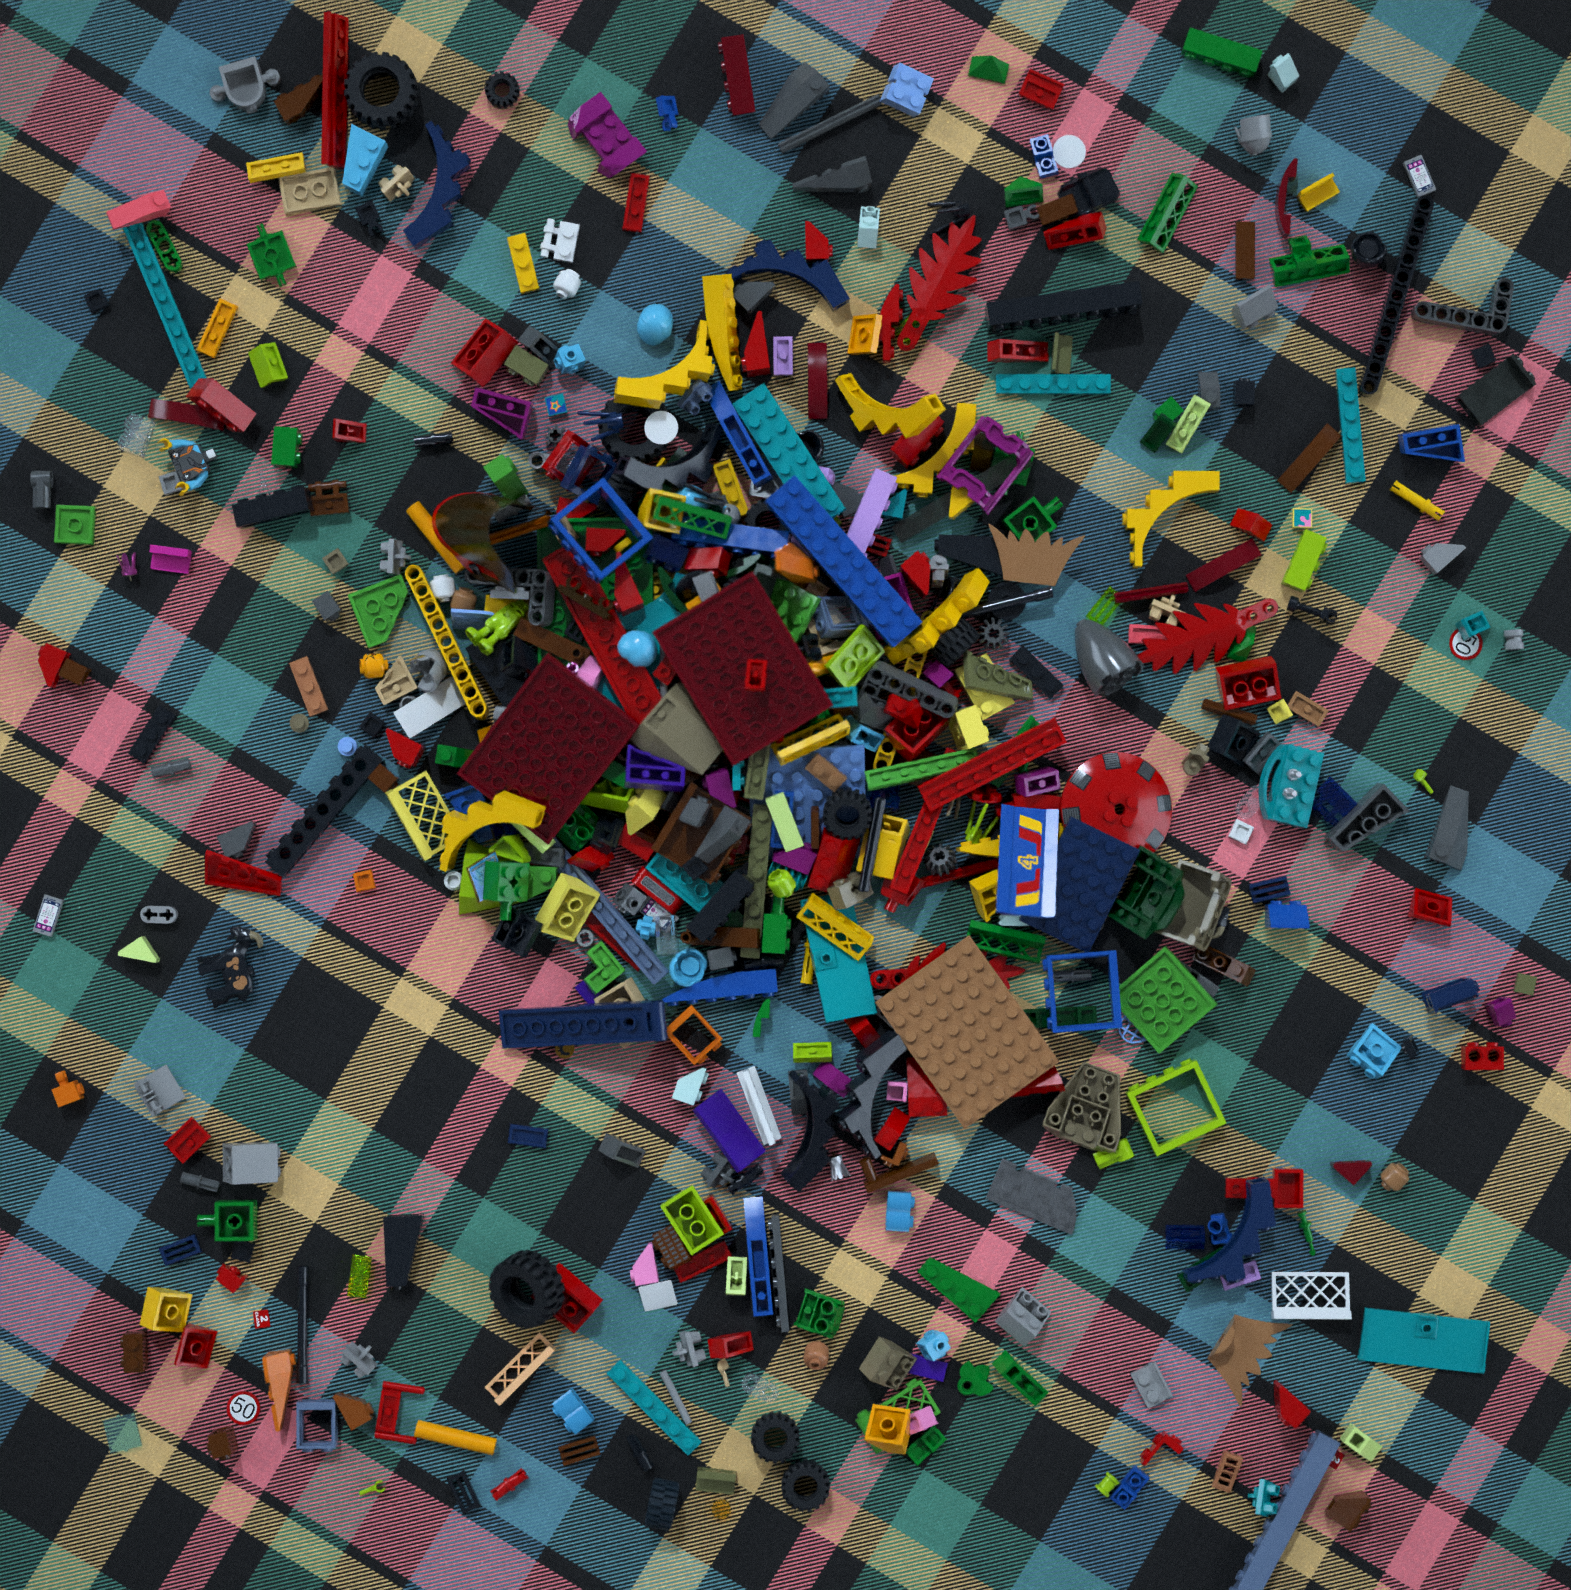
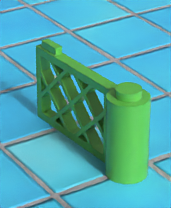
M916 1378L907 1382L905 1389L880 1404L888 1406V1404L893 1402L890 1407H895L896 1399L903 1397L907 1398L905 1409H908L910 1399L921 1402L919 1410L922 1409L923 1403H928L934 1408L935 1411L933 1413L935 1416L941 1413L922 1380H916ZM918 1385L923 1390L921 1399L911 1397L912 1390ZM867 1409L860 1411L857 1414L858 1418L855 1420L864 1436L871 1410L867 1411ZM870 1444L875 1454L883 1451L878 1447Z

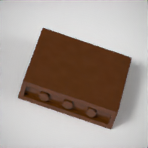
M691 782L651 849L677 865L682 866L696 854L724 806L738 812L749 820L751 818L716 799ZM698 795L709 799L708 803L712 804L705 825L700 827L679 820L690 798H697ZM749 823V825H748V827L746 828V830L744 831V833H747V832H748V830H749V828L751 827L752 823ZM738 839L709 864L703 861L708 870L699 878L710 885L712 882L717 883L722 875L719 872L721 867L728 865L732 858L729 854L732 849L737 850L742 840Z

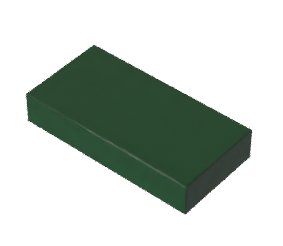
M1161 413L1140 440V443L1155 453L1177 423Z

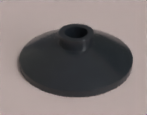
M695 570L681 578L675 589V594L680 601L690 602L699 596L692 578L706 573L705 571Z

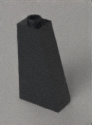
M939 534L938 539H935L934 551H938V554L943 555L946 559L973 568L979 567L982 571L1003 577L994 537Z
M424 1213L385 1215L383 1217L386 1287H392V1290H401L409 1282Z

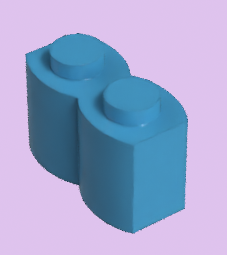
M888 1190L885 1220L886 1231L909 1232V1227L913 1228L914 1217L910 1216V1210L914 1208L915 1197L911 1196V1192Z
M570 1388L552 1403L554 1406L552 1408L553 1412L557 1417L561 1416L564 1419V1426L570 1433L577 1434L595 1419L573 1388Z

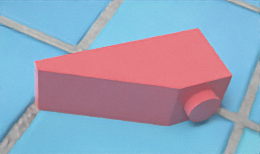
M161 190L146 194L107 211L106 214L113 230L166 216L171 206L165 191Z

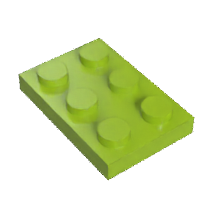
M860 624L825 664V668L841 688L853 687L857 685L885 650L865 625Z

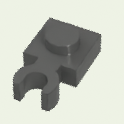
M1022 205L1005 210L1003 214L1009 231L1026 226L1028 224L1026 219L1037 220L1039 214L1032 215L1030 213L1032 209H1036V205H1030L1027 210H1023Z

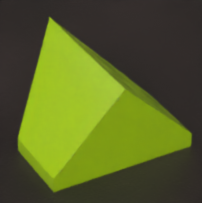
M519 834L503 836L488 851L489 853L496 852V855L521 863L531 861V857Z

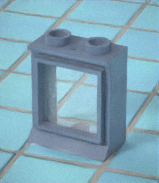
M817 596L821 598V601L813 618L815 619L816 629L821 639L850 637L860 624L865 625L867 628L869 627L868 621L846 596Z

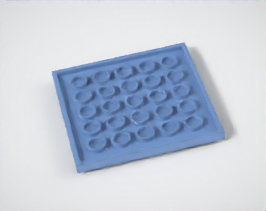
M864 745L824 746L783 766L779 764L772 749H770L763 800L750 798V823H752L753 804L767 805L765 798L773 796L775 790L794 791L792 815L803 843L808 842L811 844L812 806H819L820 840L823 827L827 828V825H824L823 822L824 804L828 796H832L833 791L807 771L805 766L818 752L847 776L845 782L836 792H839L840 788L847 790V787H851V791L858 789L860 794H865ZM779 747L777 750L780 751L787 747ZM842 806L836 811V815L842 821L851 822L859 816V812L852 806ZM862 833L860 834L861 839L857 848L855 858H859L860 850L864 834ZM769 844L768 860H772L773 852L781 848H771Z

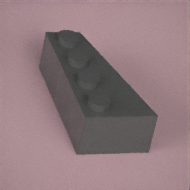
M1376 783L1324 838L1337 851L1344 852L1410 810L1385 784Z

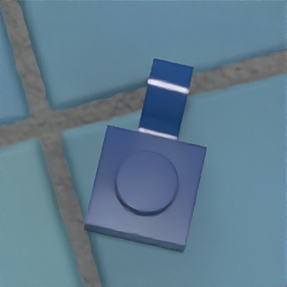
M675 96L657 97L656 102L659 116L664 117L662 122L663 130L671 131V128H677L678 124L675 116L678 115Z

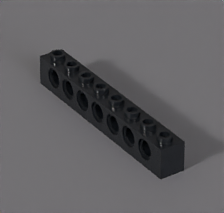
M360 746L354 752L355 757L351 762L348 760L341 769L343 771L339 776L335 775L328 783L330 784L329 788L326 791L323 789L317 795V802L314 805L310 804L303 812L305 816L293 823L291 826L293 830L289 834L285 833L278 841L280 845L268 852L266 855L268 859L265 863L282 877L288 875L369 780V775L380 763H384L385 760L369 746ZM359 761L365 762V770L358 771L357 763ZM348 775L353 777V783L350 786H346L344 783V779ZM335 790H339L341 793V797L337 801L332 799V792ZM323 804L328 807L326 815H321L319 812V808ZM310 819L316 822V826L312 830L307 828V822ZM300 833L303 836V842L298 845L295 843L294 837ZM285 848H288L291 852L288 859L282 857V851Z

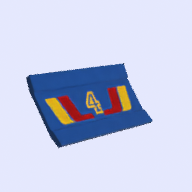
M1001 804L996 913L1037 918L1055 917L1059 809H1035Z

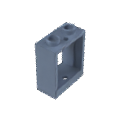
M299 1399L296 1402V1449H302V1452H312L313 1449H321V1452L333 1451L338 1446V1406L335 1400ZM304 1410H331V1440L304 1441Z

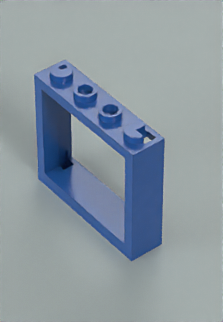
M604 478L599 480L548 522L551 533L559 537L563 548L574 555L575 562L579 566H583L587 571L586 575L588 578L590 577L597 584L653 538ZM596 491L600 493L639 541L603 571H600L560 522L563 517Z
M1116 950L1045 955V959L1042 960L1043 971H1046L1047 979H1044V990H1048L1045 1006L1046 1010L1050 1012V1017H1047V1028L1051 1029L1052 1033L1122 1028ZM1107 957L1112 1022L1057 1026L1052 961Z

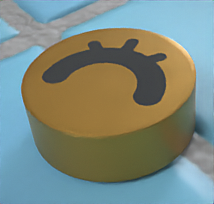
M574 1045L555 1046L556 1054L563 1059L571 1057L575 1051Z

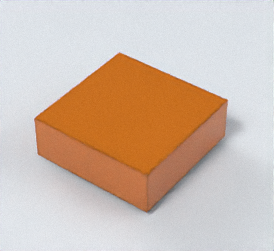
M372 869L353 873L356 892L376 888Z

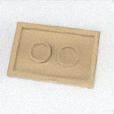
M330 167L306 171L305 173L279 178L285 215L342 205L336 168Z

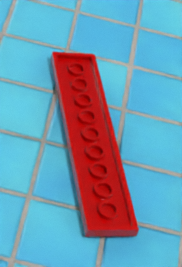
M561 547L542 558L557 588L560 584L566 586V580L572 577V587H575L578 582L582 584L581 588L576 591L577 593L583 595L585 592L594 598L593 602L597 605L599 599L604 597L606 598L603 603L604 607L609 606L611 602L600 582L597 584L590 577L588 578L586 575L587 571L583 566H579L575 562L574 555L570 551ZM561 593L625 712L641 724L663 697L645 666L635 667L627 659L620 656L618 642L627 632L614 608L608 611L613 615L610 621Z

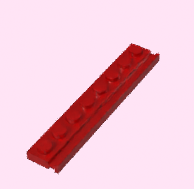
M328 11L324 12L321 164L342 170L345 168L347 141V100L344 96V79L348 78L349 18Z
M1053 717L918 785L917 788L928 810L931 812L1067 743L1056 718Z

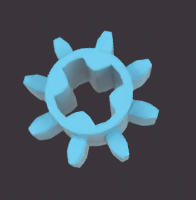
M644 915L643 920L638 919L636 933L640 934L641 939L648 940L649 936H655L657 922H652L653 917Z

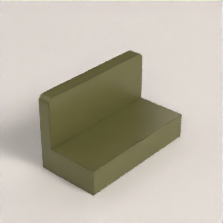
M1059 332L1054 333L1050 374H1070L1073 336L1059 335Z
M698 1467L696 1490L732 1495L734 1494L736 1471Z

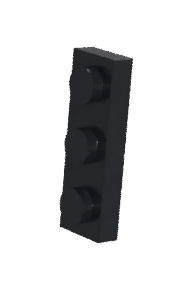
M1024 646L1009 659L1049 699L1064 686Z
M159 705L128 754L146 764L177 715Z

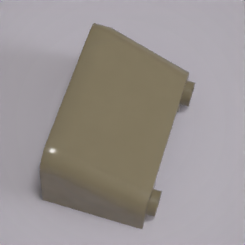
M1179 859L1175 867L1183 871L1182 884L1185 897L1167 929L1155 931V933L1205 951L1211 942L1232 881L1220 872Z

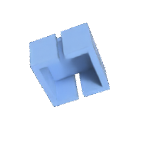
M898 63L893 66L887 81L889 84L885 86L880 102L915 117L921 113L926 100L924 96L928 95L934 78L902 63Z

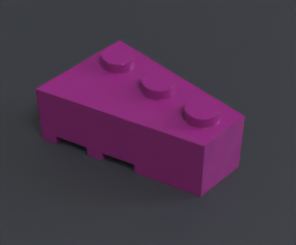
M475 387L471 407L523 440L526 436L534 402Z

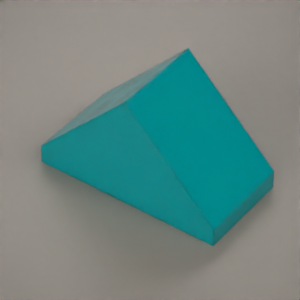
M906 489L889 499L891 501L886 512H882L881 517L902 521L907 495Z
M1483 611L1468 616L1455 624L1464 641L1491 628Z

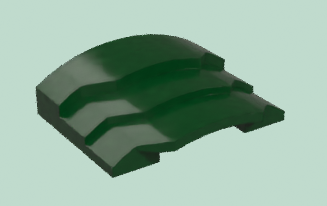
M1140 845L1138 848L1140 852L1133 863L1138 868L1121 899L1116 897L1108 916L1146 939L1152 932L1167 929L1184 900L1185 891L1182 884L1183 871L1148 848Z

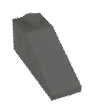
M724 806L695 856L709 864L741 838L751 821L738 812Z

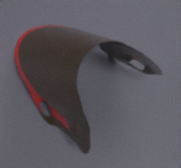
M481 492L456 494L438 504L432 514V527L444 547L457 558L475 579L482 582L491 581L516 594V584L510 571L491 546L488 532L489 524L493 515L506 505L532 511L533 508H542ZM546 510V513L541 514L555 515L558 513ZM475 563L481 570V574L476 575L470 569L469 564Z

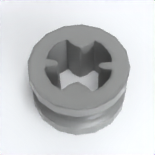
M582 930L577 935V942L580 946H590L594 941V935L590 930ZM582 933L584 935L585 933L589 934L588 938L591 939L589 943L587 941L586 944L581 942L582 938L580 936Z

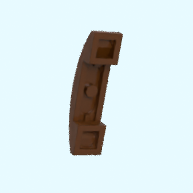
M1327 423L1278 478L1277 482L1292 493L1333 447L1341 435Z

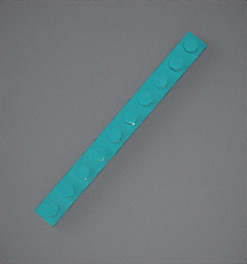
M141 222L123 227L191 389L199 378H207L144 225Z

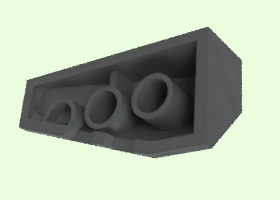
M804 62L789 75L759 123V126L772 140L829 92L830 85L817 70Z
M866 156L841 164L842 167L838 170L831 168L825 170L820 177L813 175L792 184L793 192L858 191L862 193L868 191L869 187L872 186V179Z
M1450 785L1424 856L1427 859L1457 870L1462 869L1467 855L1468 791Z

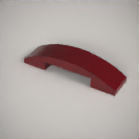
M1294 158L1285 170L1276 193L1275 215L1282 238H1287L1290 233L1292 215L1284 214L1288 181L1293 182L1296 178L1297 158Z
M808 343V419H827V343Z
M151 399L148 418L224 431L225 424L215 419L200 406Z
M1252 538L1185 576L1194 592L1262 554Z

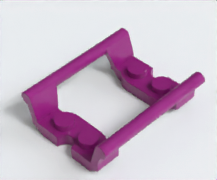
M981 416L936 478L940 481H946L957 490L959 488L967 489V497L978 504L984 513L989 515L1034 453L1016 435L1006 436L1003 433L1004 427L988 416ZM981 432L985 434L986 439L1001 451L1016 456L1017 465L994 495H991L986 490L985 485L966 470L953 467L976 435Z

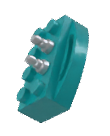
M1280 744L1272 752L1265 763L1259 782V805L1263 819L1297 828L1308 827L1324 753L1291 744ZM1276 762L1270 792L1267 800L1268 778L1274 763Z

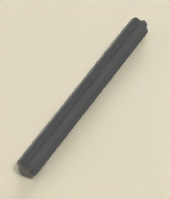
M877 94L778 144L780 151L785 153L882 105V102H880L881 97Z

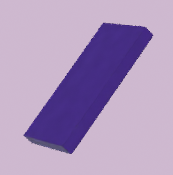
M719 1089L693 1109L695 1115L737 1173L766 1151L722 1089Z

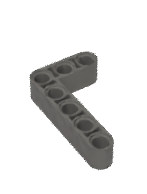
M1502 278L1493 286L1488 313L1421 301L1412 308L1411 316L1417 322L1496 336L1507 327L1514 284L1511 279ZM1504 284L1507 287V292H1502L1499 285ZM1496 303H1501L1504 310L1499 311L1496 308ZM1418 307L1425 310V316L1418 314ZM1436 311H1441L1444 314V319H1439L1436 316ZM1456 314L1462 316V323H1459L1455 320ZM1474 318H1479L1482 325L1476 326ZM1493 321L1500 324V330L1493 327Z
M477 566L470 567L475 574H481V570ZM508 568L516 587L531 588L529 622L532 625L541 627L551 625L554 613L556 584L550 573L539 569ZM467 570L465 571V579L468 583L500 586L491 581H479Z
M877 661L872 666L858 695V700L864 693L878 697L883 688L908 701L916 698L921 707L944 718L952 717L959 705V701L954 695L883 661ZM875 671H880L882 675L877 674ZM893 679L898 680L900 683H895ZM868 686L873 687L875 690L873 691L869 689ZM910 687L915 688L917 692L912 691ZM928 696H932L935 700L929 699ZM945 704L950 705L952 708H947Z

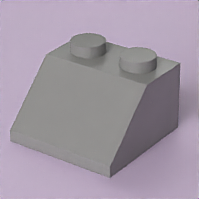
M1268 284L1238 302L1231 310L1242 330L1246 328L1251 330L1259 325V320L1263 318L1268 320L1275 315L1274 311H1276L1278 305L1272 287Z

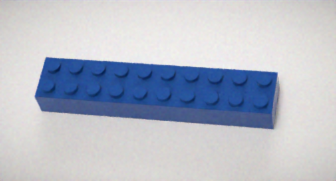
M795 475L765 500V505L890 648H894L922 623V620Z

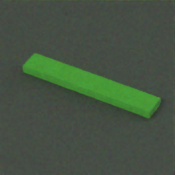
M976 747L864 771L868 791L936 777L977 756Z

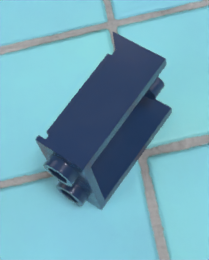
M1463 977L1423 991L1421 995L1428 1013L1436 1014L1439 1009L1441 1010L1474 997H1479L1478 992L1480 990L1476 980L1473 981V978Z

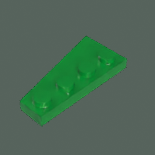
M929 1257L917 1271L975 1323L1001 1294L932 1257Z

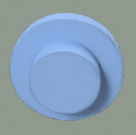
M344 737L338 743V750L344 756H351L357 750V743L351 737Z

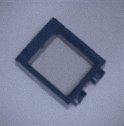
M589 444L587 447L580 445L560 486L578 496L586 492L574 484L589 455L607 464L599 480L604 478L608 482L617 463L613 462L614 457L606 453L603 455L598 454L599 449ZM596 491L586 500L598 506L601 495Z

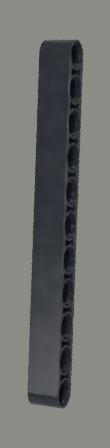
M1427 195L1421 196L1414 203L1358 385V392L1363 397L1372 396L1378 390L1434 207L1433 199ZM1419 203H1426L1427 210L1421 209ZM1414 220L1420 221L1422 228H1417L1414 225ZM1408 239H1415L1416 246H1411ZM1403 257H1409L1411 264H1405ZM1398 274L1405 277L1404 283L1398 281ZM1393 292L1399 294V301H1395L1392 298ZM1386 311H1392L1394 319H1389L1386 316ZM1381 329H1386L1389 332V336H1382ZM1375 347L1382 348L1383 355L1376 354ZM1370 365L1377 367L1378 372L1376 374L1370 371ZM1365 383H1369L1372 386L1371 392L1364 389Z

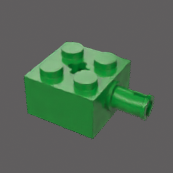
M1033 496L1003 519L1002 523L1008 531L1015 535L1018 542L1025 529L1031 533L1034 542H1036L1043 533L1048 532L1050 534L1057 528V525L1050 516L1063 507V504L1059 502L1054 506L1059 501V498L1055 497L1043 507ZM1026 521H1028V522H1031V521H1032V522L1034 523V524L1032 525L1033 528H1031V527H1028V528H1027V527L1025 526L1026 523H1027Z
M485 861L483 899L500 902L499 920H511L512 903L514 901H527L530 863Z
M773 895L772 912L770 914L764 913L762 953L785 954V950H789L790 938H786V931H790L791 919H787V915L784 913L785 897L778 898Z
M218 1200L215 1202V1215H197V1220H205L197 1222V1227H215V1241H254L258 1238L257 1200ZM236 1216H237V1219L240 1220V1222L237 1223V1225H236V1222L232 1220V1219L235 1218Z

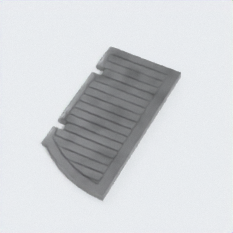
M1002 1158L986 1199L1072 1235L1076 1222V1204L1072 1192L1073 1188L1062 1183L1059 1189L1055 1187L1056 1180L1025 1167H1022L1020 1172L1016 1171L1017 1164Z

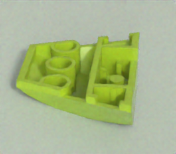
M468 839L463 862L459 893V915L500 907V902L480 901L469 869L492 853L488 852L489 848ZM497 855L498 861H514Z

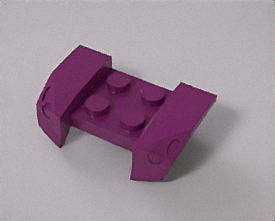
M601 92L582 104L569 118L568 128L573 141L580 134L585 137L602 159L597 171L607 178L616 175L647 152L636 136L633 137L612 110V105Z

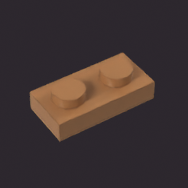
M1298 691L1294 692L1287 704L1290 711L1317 727H1320L1329 710Z
M818 752L805 766L807 771L834 793L847 779L845 774Z

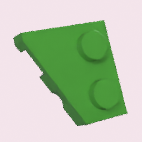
M546 865L529 866L527 900L553 888L558 879V867Z

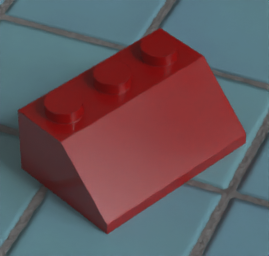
M485 318L452 360L451 364L475 383L484 387L519 342L504 329Z
M938 416L919 435L905 438L904 434H902L890 449L889 454L905 468H908L910 465L913 467L920 459L918 457L919 453L922 450L926 452L931 446L930 440L942 433L944 421Z
M917 550L900 565L898 572H902L903 578L924 600L929 593L930 559L924 552L920 554Z
M1272 656L1215 667L1217 684L1224 710L1281 699L1277 664Z
M921 707L923 714L917 729L895 718L884 731L895 750L910 762L949 726L951 717L944 718Z
M823 827L817 856L807 879L808 887L828 892L827 888L833 886L834 881L846 879L851 871L861 837L856 839L853 836L852 840L844 837V840H841L839 835L834 837L832 831L828 832Z
M559 1262L556 1265V1270L562 1276L561 1282L564 1283L565 1289L563 1293L565 1295L562 1307L554 1317L575 1334L603 1299Z

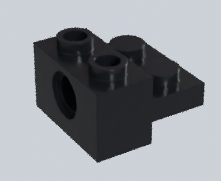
M512 907L511 920H501L491 940L517 955L527 958L543 923L527 913Z

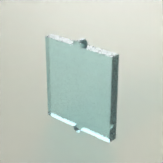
M135 1412L125 1415L118 1414L116 1417L103 1420L110 1453L123 1450L127 1452L131 1448L142 1446Z

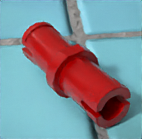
M520 1468L512 1476L504 1478L501 1484L490 1490L494 1499L498 1501L509 1491L513 1492L516 1486L528 1479L529 1477L526 1475L525 1470Z

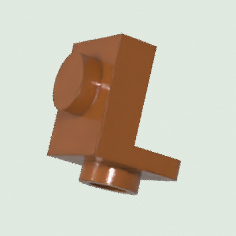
M899 1140L892 1158L881 1154L880 1159L884 1160L883 1164L894 1167V1165L899 1166L901 1159L905 1160L908 1154L907 1143Z

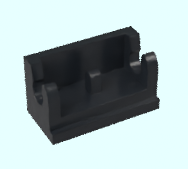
M608 810L607 814L600 813L589 846L606 855L616 849L626 816L612 810Z

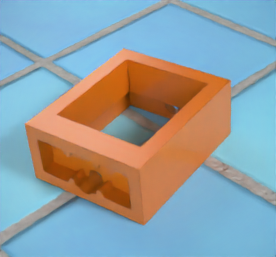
M692 1004L667 1027L669 1039L693 1065L697 1062L699 1065L708 1058L706 1054L711 1049L716 1051L722 1045L720 1041L723 1038ZM692 1014L715 1037L696 1057L673 1034Z

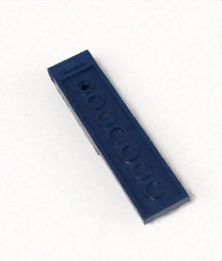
M664 1000L588 1003L573 1006L499 1010L502 1049L664 1041L668 1039Z

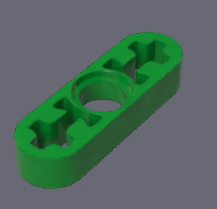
M158 220L150 221L147 224L146 230L165 267L170 272L180 271L183 267V261L164 225ZM154 225L160 227L158 231L162 237L158 238L155 232H151L154 230ZM164 241L170 244V248L167 251L160 250V244ZM171 254L172 258L175 261L178 260V262H176V267H173L172 265L169 266V264H171V261L168 255Z

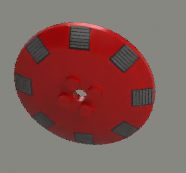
M1108 752L1086 760L1071 774L1062 792L1060 817L1063 829L1070 816L1137 849L1141 845L1155 852L1168 833L1172 818V802L1164 779L1150 763L1129 753ZM1117 804L1123 806V812L1120 815L1115 812Z

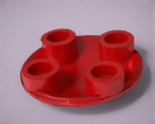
M986 785L985 788L978 787L965 794L970 799L980 803L991 804L1002 800L1001 794L996 791L997 787L993 785Z

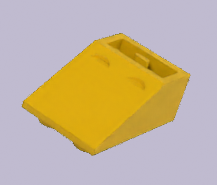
M883 814L873 876L892 880L910 833L907 819ZM866 828L856 868V872L860 873L869 833L868 828Z

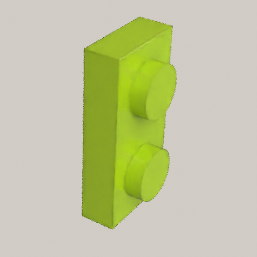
M831 1042L793 1043V1063L832 1062Z

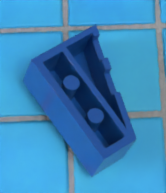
M1459 424L1398 434L1400 453L1465 462Z

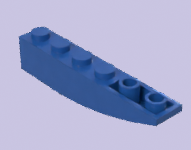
M718 381L711 385L712 389L710 391L713 397L709 400V403L749 477L758 489L774 478L721 382Z
M776 968L719 975L702 980L690 987L682 988L664 997L662 1000H664V1003H667V1006L679 1005L678 1001H686V1004L698 1003V999H705V1002H715L719 997H724L725 1000H736V996L743 995L744 999L755 998V994L763 993V997L774 996V992H778Z
M763 1196L744 1198L753 1315H773Z

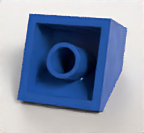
M1270 901V904H1265V927L1310 928L1307 905H1301V901H1289V905H1282V901Z

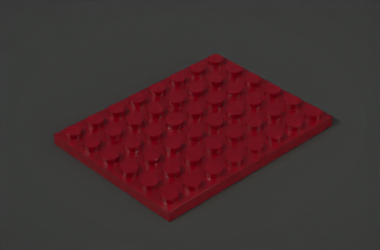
M753 571L652 632L733 766L834 706ZM748 659L767 660L765 691L744 690Z
M547 653L457 774L491 801H493L494 796L498 793L507 791L545 806L541 825L535 828L525 827L549 845L638 729L640 723L550 653Z

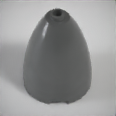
M1082 619L1076 624L1075 647L1078 662L1084 678L1095 697L1099 696V694L1105 697L1127 685L1126 683L1131 680L1133 675L1136 677L1144 669L1142 661L1131 647L1112 630L1091 619Z

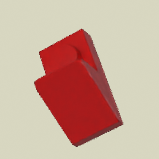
M892 693L888 697L884 713L917 729L923 710L916 698L908 702Z

